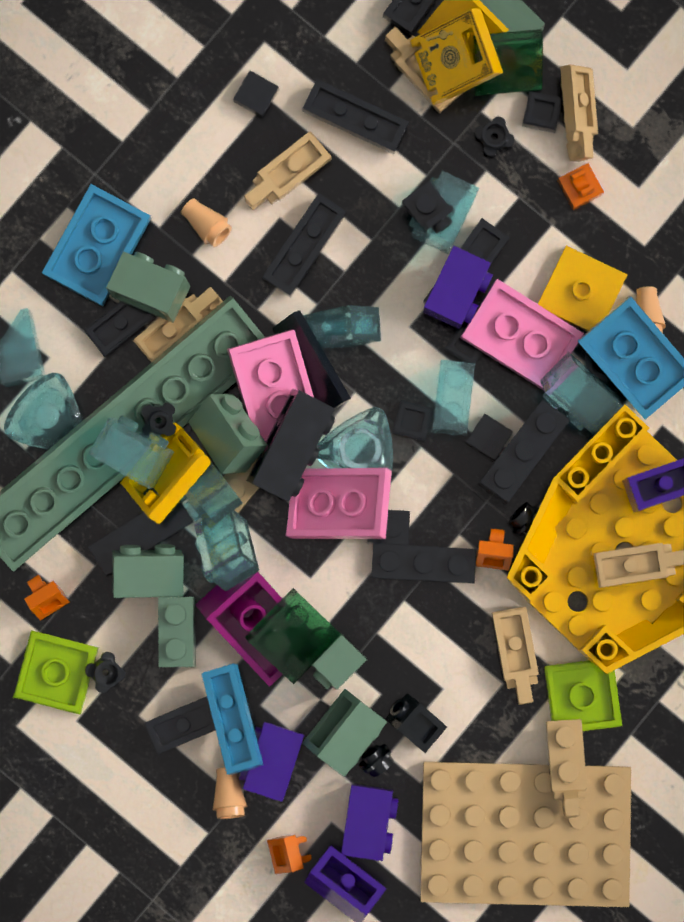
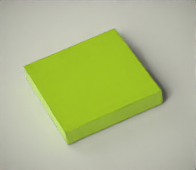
M31 630L13 697L81 715L91 677L85 674V667L89 663H95L99 648Z
M590 660L544 666L551 721L581 719L582 731L622 726L615 670L605 674Z

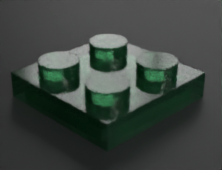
M542 30L490 34L503 73L475 86V96L542 90ZM473 35V58L475 63H478L483 58L475 35Z
M292 588L245 638L294 684L342 634L301 594Z

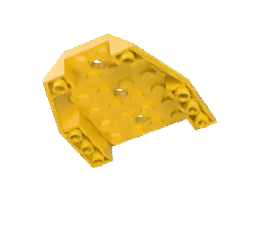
M625 404L553 478L506 577L538 613L605 674L684 634V565L675 566L676 575L668 576V578L598 588L594 553L615 550L617 545L623 542L630 544L632 547L663 543V545L671 544L672 552L684 550V496L679 497L681 507L676 513L667 512L662 503L633 513L622 480L677 461V459L647 432L650 428ZM573 592H581L587 599L585 609L580 612H575L568 606V597Z

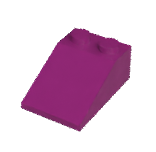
M247 559L243 560L195 604L211 625L269 687L320 641Z

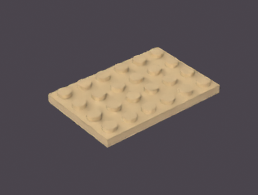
M423 762L420 901L434 903L629 907L631 767L585 766L587 790L586 798L578 799L579 816L564 818L562 800H554L553 792H551L549 765Z

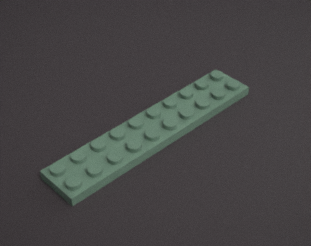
M229 296L0 491V558L13 572L122 480L159 438L161 434L147 438L142 433V428L145 424L141 409L144 405L171 403L175 408L173 423H178L183 428L209 394H223L236 382L227 349L265 338V336L234 298ZM160 417L156 418L155 420L156 423H160L162 421Z

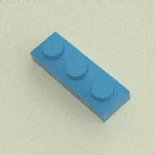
M233 663L201 673L227 775L263 766L238 665Z

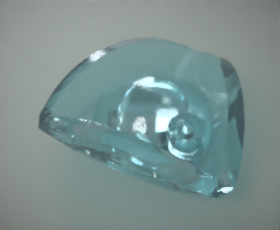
M54 372L47 374L35 381L20 395L10 409L4 424L5 433L9 438L26 445L50 449L82 422L75 397L64 376Z
M378 407L367 409L346 420L327 434L316 446L320 448L317 459L326 468H387L391 471L393 469V446L389 423L385 412Z

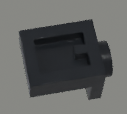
M430 180L402 200L403 206L426 236L432 231L439 234L453 223L451 217L454 216L455 209L451 204L448 205Z
M388 510L386 539H367V544L408 545L410 511Z
M409 694L397 700L391 707L390 714L386 717V720L424 753L429 750L447 728L443 722Z

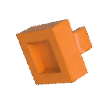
M589 163L561 176L557 180L573 210L604 194Z
M491 529L488 541H479L476 553V567L509 571L514 545L503 544L505 530Z
M37 575L27 582L33 594L24 600L40 621L69 603L66 595L54 580L46 584L40 575Z
M288 835L267 840L275 874L304 869L302 863H307L312 858L311 855L301 856L298 845L306 842L307 837Z

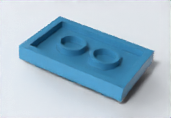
M90 184L42 274L103 307L110 295L106 289L107 284L123 251L132 255L151 220V215Z
M631 296L627 297L577 340L645 420L684 387V358Z

